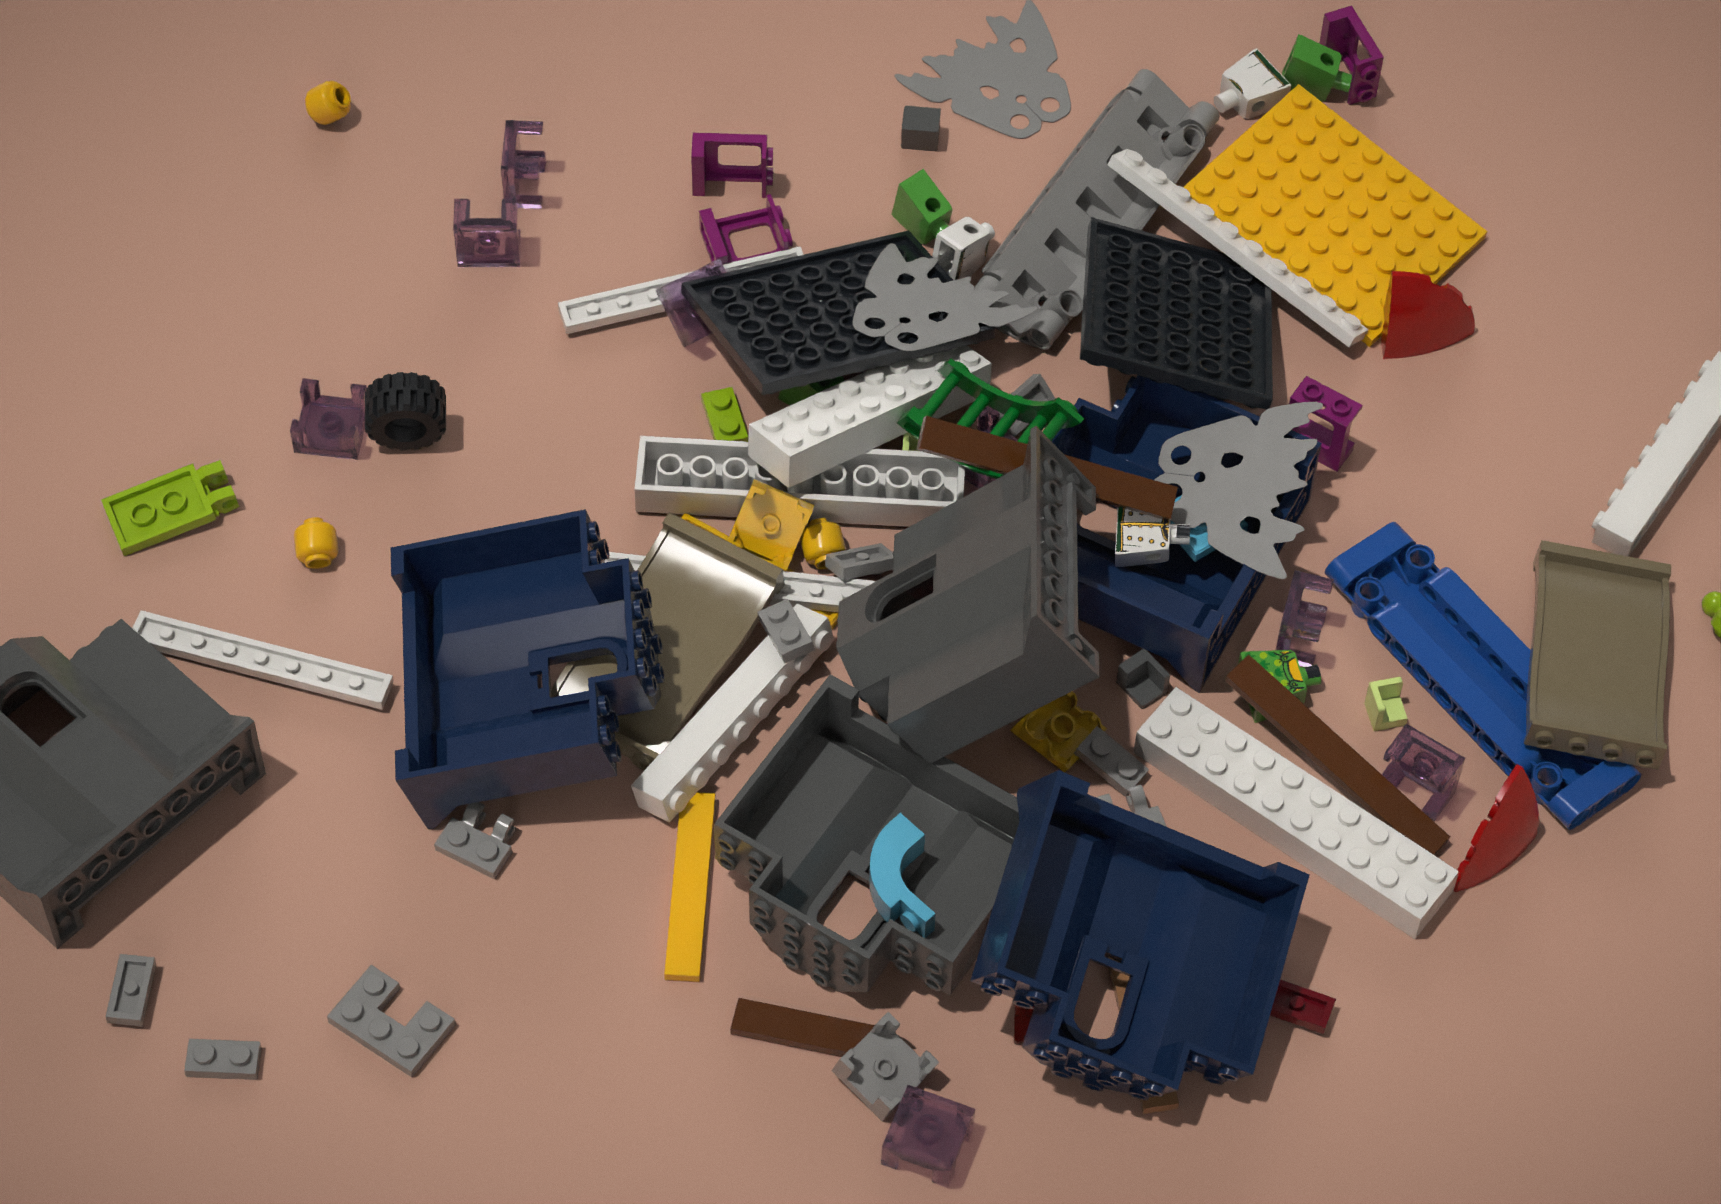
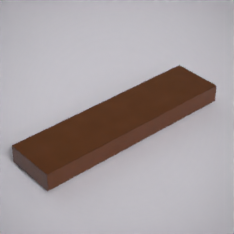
M738 998L730 1033L842 1057L849 1049H853L875 1025Z

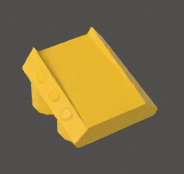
M1071 691L1026 714L1010 731L1063 772H1066L1079 759L1074 752L1096 726L1103 731L1107 728L1101 724L1100 718L1094 712L1084 711L1077 706V696Z

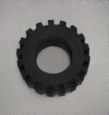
M397 372L393 375L387 374L383 378L375 379L373 384L368 385L365 392V432L368 433V437L371 440H376V443L381 446L401 450L421 449V447L431 446L433 442H438L446 432V394L444 387L440 386L438 381L430 380L429 376L417 375V373Z

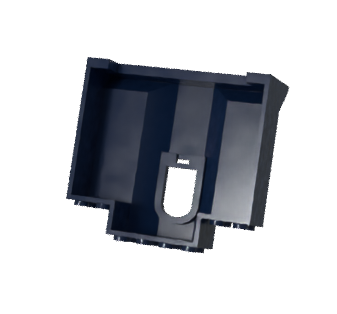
M1137 375V377L1132 376L1129 379L1125 388L1126 395L1123 400L1118 399L1115 402L1111 411L1078 398L1074 406L1084 420L1074 427L1061 429L1052 440V443L1064 455L1155 480L1165 473L1158 463L1162 445L1169 438L1241 415L1248 417L1256 426L1260 416L1219 400L1209 394L1198 391H1186L1180 386L1165 382L1157 383L1147 377ZM1293 430L1284 436V438L1301 440L1311 439ZM1317 441L1316 446L1307 452L1306 458L1294 465V468L1299 472L1298 478L1304 480L1308 485L1278 494L1276 497L1280 506L1271 509L1273 516L1297 524L1311 499L1322 443ZM1178 446L1171 453V459L1177 465L1186 464L1191 458V450L1186 446ZM1225 453L1221 464L1225 468L1239 465L1243 456L1237 453ZM1198 472L1194 476V480L1198 483L1203 482L1206 478L1203 472ZM1169 484L1178 487L1176 498L1182 495V488L1178 484ZM1107 504V505L1112 506V507H1114V508H1116V509L1118 508L1117 506ZM1251 516L1246 517L1244 520L1248 524L1247 532L1250 534L1258 533L1261 525L1260 520ZM1077 523L1078 619L1167 659L1191 688L1200 693L1267 575L1233 560L1217 549L1195 562L1180 544L1169 545V560L1166 562L1115 567L1116 542L1085 529ZM1286 542L1274 544L1277 555H1279Z
M586 509L391 547V576L402 593L405 749L395 750V779L427 829H434L460 805L616 777L617 762H621L620 747L618 742L615 741V733L620 730L618 716L655 708L661 697L660 683L665 682L663 666L658 660V654L663 653V646L660 635L655 632L650 611V608H652L651 594L648 588H643L640 571L634 570L629 558L605 563V559H609L610 556L606 539L601 540L599 526L596 521H591ZM602 655H613L616 657L617 672L588 678L589 691L551 698L550 665Z
M1060 770L1018 788L1017 803L1020 822L970 981L981 985L980 990L994 996L1004 994L1013 998L1015 1005L1033 1009L1022 1048L1040 1064L1052 1068L1051 1073L1067 1079H1071L1073 1076L1083 1080L1082 1085L1095 1091L1108 1089L1128 1093L1130 1096L1141 1100H1149V1097L1153 1096L1162 1097L1165 1093L1178 1091L1183 1072L1197 1071L1204 1074V1080L1218 1085H1222L1226 1081H1238L1239 1078L1253 1075L1310 874L1281 862L1262 867L1087 794L1090 786L1089 782ZM1105 956L1110 957V958H1112V959H1115V960H1117V961H1119V962H1116V961H1114V960H1111V959H1109V958H1106ZM1089 960L1130 976L1114 1031L1106 1039L1088 1036L1078 1028L1074 1020V1010Z

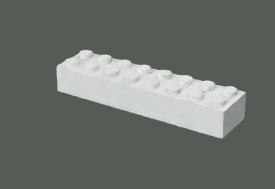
M965 345L949 351L925 355L921 358H912L896 362L892 365L872 368L749 424L748 456L790 488L908 433L897 424V421L911 407L915 406L918 409L924 407L945 380V377L937 370L950 358L963 363L970 373L988 384L991 381L992 363ZM956 386L932 417L938 419L974 402L976 399Z

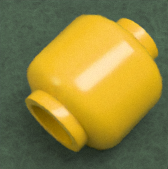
M333 80L325 81L311 88L305 97V107L308 115L315 122L322 125L331 124L344 118L349 113L351 106L349 91L343 85Z
M312 517L304 520V524L295 529L293 535L295 555L306 567L312 569L324 568L329 566L331 561L337 557V533L332 524L323 522L322 518Z
M817 518L810 521L800 537L806 562L815 565L817 569H828L825 566L826 554L846 550L840 526L837 523L828 522L826 518Z

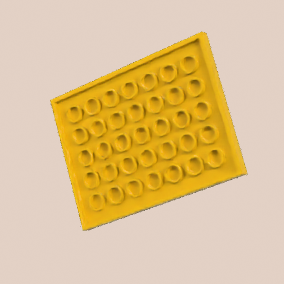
M1299 84L1184 186L1190 192V197L1199 204L1211 207L1215 212L1214 216L1222 222H1229L1235 225L1239 230V235L1246 240H1253L1259 243L1266 254L1283 261L1287 268L1295 275L1307 279L1315 290L1322 295L1332 298L1336 305L1346 313L1356 316L1361 324L1369 329L1363 340H1361L1369 347L1382 335L1385 321L1383 309L1392 271L1428 275L1432 283L1437 284L1485 239L1488 232Z

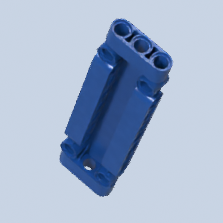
M1397 522L1387 524L1333 559L1326 567L1325 575L1352 602L1351 608L1354 614L1359 618L1367 619L1372 634L1507 776L1510 775L1516 764L1524 768L1534 790L1537 803L1545 805L1568 830H1572L1627 793L1638 783L1642 774L1631 764L1610 762L1604 759L1574 755L1551 749H1541L1524 744L1531 650L1452 569L1444 567L1440 570L1434 564L1435 555L1432 549L1422 544H1416ZM1540 781L1547 782V783H1549L1550 785H1545V784L1541 783Z

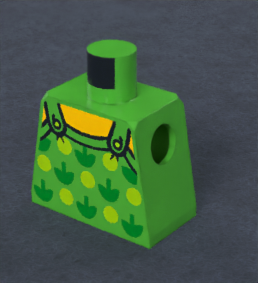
M1292 650L1240 652L1238 664L1249 654L1303 704L1306 698L1307 687L1321 684V673L1318 665L1300 667L1296 654ZM1248 702L1254 723L1267 720Z

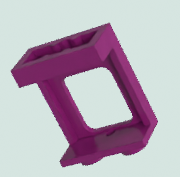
M1352 5L1325 13L1319 43L1339 52L1342 56V61L1352 75L1347 103L1352 105L1358 102L1369 101L1377 95L1384 56ZM1359 40L1370 58L1359 60L1357 55Z
M693 132L691 152L692 196H705L706 181L762 182V198H766L767 186H773V167H768L773 166V147H767V135ZM721 145L758 146L761 148V164L758 166L722 165L718 162V147Z
M771 194L766 195V208L720 219L714 218L711 208L699 210V229L712 266L787 250L793 246L789 229H784L782 225L784 223L782 209L780 205L775 206ZM764 225L768 226L775 240L776 250L745 258H738L735 255L729 239L730 233Z
M1306 376L1291 395L1289 404L1301 402L1322 403L1325 409H1319L1312 413L1331 423L1334 430L1331 431L1309 419V423L1295 427L1292 430L1311 439H1317L1318 442L1322 443L1318 462L1338 472L1354 449L1355 443L1348 439L1351 423L1363 405Z

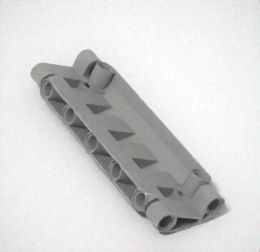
M1147 69L1138 71L1128 86L1109 102L982 269L984 275L975 285L974 290L989 289L994 292L1005 291L1009 293L989 307L1002 308L1015 304L1020 308L1038 307L1032 314L1012 323L995 327L996 329L1036 348L1046 350L1052 346L1069 321L1083 310L1087 233L1091 217L1142 230L1160 206L1107 165L1112 155L1125 149L1133 150L1139 153L1143 160L1153 168L1163 171L1167 178L1176 184L1204 146L1205 137L1219 120V112L1212 104L1201 101L1189 108L1155 73ZM1038 301H1045L1042 306L1038 304Z

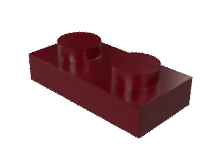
M1280 979L1270 1016L1324 1035L1336 999Z

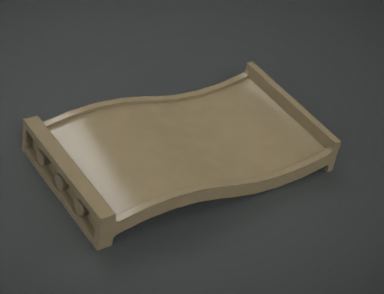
M670 512L662 522L663 528L637 569L642 576L643 588L649 589L652 598V608H650L655 632L660 635L663 653L658 654V660L663 666L665 682L660 683L661 697L655 708L618 716L620 730L615 733V741L619 744L621 754L630 758L633 764L642 770H645L684 728L702 699L727 669L760 621L757 612L767 608L774 595L779 594L785 585L783 569ZM602 655L568 662L551 689V698L589 691L588 678L617 672L616 657L613 655Z
M1541 540L1533 561V571L1536 572V589L1528 671L1526 735L1524 744L1541 749L1557 750L1574 755H1583L1610 762H1620L1658 770L1667 751V744L1664 743L1663 710L1669 642V578L1671 576V564Z

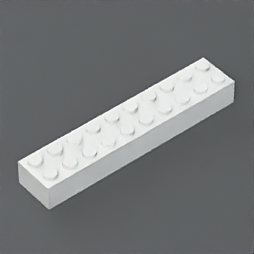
M640 436L634 488L636 512H670L672 514L737 517L753 480L756 479L813 504L814 508L809 521L817 518H826L828 522L910 527L963 498L965 467L947 458L922 451L871 449L788 488L748 456V442Z
M1175 687L1136 732L1134 754L1413 939H1416L1452 894L1459 874L1458 870L1179 688Z

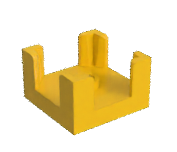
M754 479L727 541L740 548L744 547L772 560L773 565L787 571L803 530L811 517L814 505Z

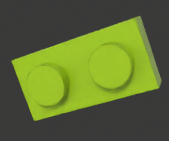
M728 387L701 393V401L713 439L748 442V434L733 388Z

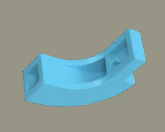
M899 813L882 829L873 845L869 873L871 897L875 907L886 922L889 919L895 921L900 917L907 929L912 932H918L925 939L935 930L936 913L914 895L901 878L905 868L924 852L925 834L904 815Z

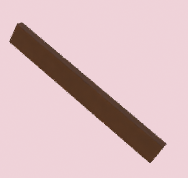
M925 416L916 450L1005 475L1023 465L1027 444ZM1065 455L1096 487V501L1163 520L1171 519L1178 487Z
M1249 654L1226 675L1225 682L1373 816L1433 855L1448 842L1451 836Z

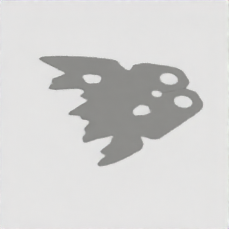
M1031 0L1026 1L1018 22L1015 24L1003 16L996 18L986 16L989 26L998 38L996 44L987 42L983 49L956 39L958 48L954 50V56H924L922 60L931 66L941 78H931L919 73H914L912 77L901 74L894 75L901 84L927 100L943 102L947 99H952L951 108L954 113L1002 134L1019 139L1027 138L1041 129L1042 121L1055 122L1065 117L1071 110V101L1065 80L1057 73L1047 72L1048 67L1057 60V52L1047 25L1036 5ZM1020 38L1024 41L1027 49L1023 53L1014 52L1010 47V43ZM983 86L995 88L999 91V96L989 99L982 94L980 88ZM1023 95L1027 98V101L1025 103H1018L1016 98ZM1045 98H1054L1059 102L1060 106L1054 112H1046L1040 107V103ZM1014 115H1025L1029 119V125L1024 129L1014 128L1010 124V120Z
M890 243L878 256L865 282V288L875 294L876 298H867L857 304L853 317V327L855 330L871 337L884 336L885 342L888 345L899 350L915 351L977 334L980 331L979 323L990 327H999L1032 314L1038 307L1020 308L1017 304L1002 308L989 307L1009 293L1005 291L994 292L989 289L974 290V285L970 284V276L942 283L938 277L929 279L927 274L936 265L938 258L928 259L920 257L911 262H906L896 245ZM904 273L913 276L915 279L911 284H899L897 282L899 276ZM948 313V316L939 322L929 319V314ZM906 317L911 321L909 323H901L899 319ZM869 318H879L885 322V326L880 329H871L865 325V321ZM910 332L917 335L918 340L914 343L906 344L900 342L897 337L901 333Z
M1301 402L1272 407L1260 415L1256 426L1248 417L1241 415L1186 431L1166 440L1162 445L1158 463L1165 473L1157 477L1155 481L1166 484L1175 483L1182 488L1181 498L1174 503L1171 521L1175 524L1190 525V528H1196L1200 524L1206 523L1208 531L1207 540L1208 544L1260 573L1278 579L1287 578L1274 544L1293 541L1296 534L1301 533L1305 528L1299 524L1273 516L1271 509L1280 506L1276 497L1278 494L1308 485L1304 480L1298 478L1299 472L1294 468V465L1306 458L1307 452L1316 446L1317 439L1301 440L1284 438V436L1293 428L1309 423L1308 414L1321 409L1323 404L1319 402ZM1186 446L1191 450V458L1186 464L1177 465L1172 461L1171 453L1176 447ZM1225 453H1237L1243 456L1239 465L1225 468L1221 464ZM1203 472L1206 477L1205 480L1199 483L1194 480L1196 473ZM1248 516L1259 519L1261 523L1259 532L1250 534L1243 530L1240 525L1241 521Z

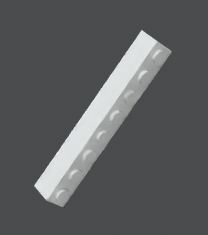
M1718 351L1712 361L1707 359L1698 373L1699 380L1697 382L1692 380L1683 395L1685 400L1683 403L1676 402L1668 416V419H1670L1667 425L1662 423L1653 438L1655 443L1652 447L1646 445L1639 456L1638 462L1640 464L1638 467L1634 468L1632 466L1628 470L1623 480L1625 485L1622 490L1617 488L1614 490L1607 503L1610 506L1606 512L1601 510L1592 524V528L1596 529L1592 543L1613 554L1630 556L1721 425L1720 351Z
M798 603L793 607L813 641L815 650L784 664L771 639L767 636L633 782L631 788L639 808L670 823L686 807L688 801L699 789L706 785L708 779L715 771L727 762L733 751L749 737L751 731L760 721L769 715L771 709L778 701L789 693L791 687L810 669L811 665L823 651L830 647L834 636L828 617Z

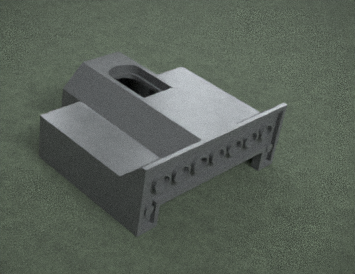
M1037 426L1030 430L1022 466L895 534L893 573L839 601L836 647L854 688L859 690V698L873 707L881 719L887 722L890 730L905 740L912 751L920 754L929 764L1099 678V652L1078 632L1077 508L1085 516L1096 510V487Z
M122 619L114 625L106 627L99 637L89 645L80 648L70 660L43 636L13 638L0 646V896L58 949L84 927L79 909L230 783L231 787L242 795L266 774L254 720L250 717L230 715ZM43 689L76 719L39 747L7 716Z
M830 674L715 822V859L725 869L730 871L736 870L746 876L748 881L753 884L749 889L750 924L788 967L795 970L799 968L806 972L817 984L823 987L829 986L836 991L868 992L889 962L892 961L900 971L906 974L912 973L923 979L929 988L951 995L978 957L1020 822L1017 797L946 757H942L929 764L920 754L914 753L905 740L898 734H894L886 723L858 708V689ZM901 813L925 834L924 852L905 868L901 878L906 887L936 913L935 930L924 939L918 932H912L907 929L900 917L895 921L889 919L886 922L877 910L860 935L848 940L817 921V917L849 874L869 885L870 856L875 840L882 829Z

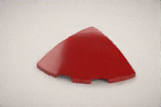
M1391 272L1383 309L1385 319L1381 335L1383 359L1406 358L1427 354L1455 344L1474 333L1475 320L1472 306L1466 305L1463 301L1462 293L1449 283L1443 286L1434 284L1430 276L1420 273Z
M1516 764L1496 795L1495 802L1487 816L1490 821L1483 819L1477 828L1465 860L1460 863L1457 869L1459 874L1454 892L1457 893L1495 876L1515 861L1537 836L1539 827L1537 800L1531 782L1522 766Z

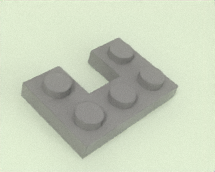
M370 965L328 1014V1023L410 1077H413L456 1026L455 1019L426 1001L406 1026L398 1023L383 1013L382 1010L400 990L399 982L373 965Z

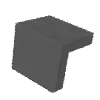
M904 107L901 130L902 149L937 152L941 108Z
M1140 650L1118 666L1116 683L1141 709L1146 708L1168 693L1170 674L1147 650Z

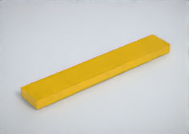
M696 793L688 801L686 807L679 812L664 972L665 980L700 982L715 793Z

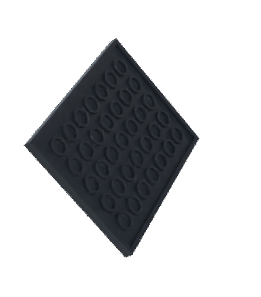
M1091 217L1087 233L1080 360H1084L1094 366L1102 365L1117 369L1127 375L1135 374L1147 377L1157 383L1165 382L1180 386L1186 391L1210 394L1219 400L1228 399L1243 403L1249 408L1267 410L1273 401L1271 288L1222 252Z
M909 230L683 282L681 285V294L761 395L774 394L781 390L802 387L826 379H835L839 376L863 372L867 369L884 365H892L896 362L912 358H921L925 355L949 351L965 345L978 344L995 338V327L979 323L980 331L977 334L925 349L903 351L888 345L885 342L884 336L871 337L855 330L853 327V317L857 304L867 298H876L875 294L865 288L868 274L880 253L890 243L896 245L906 262H911L920 257L933 258ZM938 262L927 274L929 279L938 277L942 283L953 281ZM904 273L899 276L897 282L899 284H911L915 279L913 276ZM948 313L929 314V319L939 322L944 320ZM906 317L899 319L901 323H909L911 321ZM869 318L865 321V325L871 329H880L885 326V322L879 318ZM910 332L901 333L897 337L900 342L911 344L918 340L917 335Z

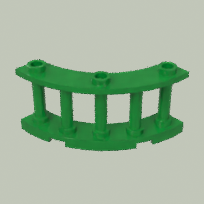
M950 358L937 370L945 377V380L922 409H918L915 406L911 407L901 416L897 424L916 439H919L923 418L925 416L932 417L956 386L976 399L958 421V425L970 428L984 409L989 406L1004 414L990 434L1004 437L1016 420L1030 424L1017 440L1021 443L1028 444L1030 430L1035 426L1041 431L1043 430L1045 436L1052 442L1061 429L1074 427L1080 424L1084 418L1069 401L1062 400L1060 397L1050 401H1032L1024 399L1019 395L1013 396L970 373L963 363ZM951 460L969 470L994 479L1004 475Z

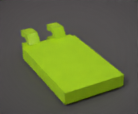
M221 460L201 466L198 470L195 469L192 463L101 499L124 556L217 520L216 517L220 516L219 513L225 514L240 507L231 485L212 492L209 490V488L216 489L229 482Z

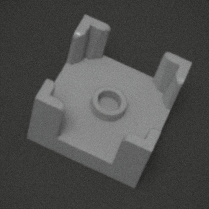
M889 1012L875 1024L873 1029L853 1049H849L832 1069V1072L881 1121L939 1063L927 1050L920 1057L895 1033L900 1023Z

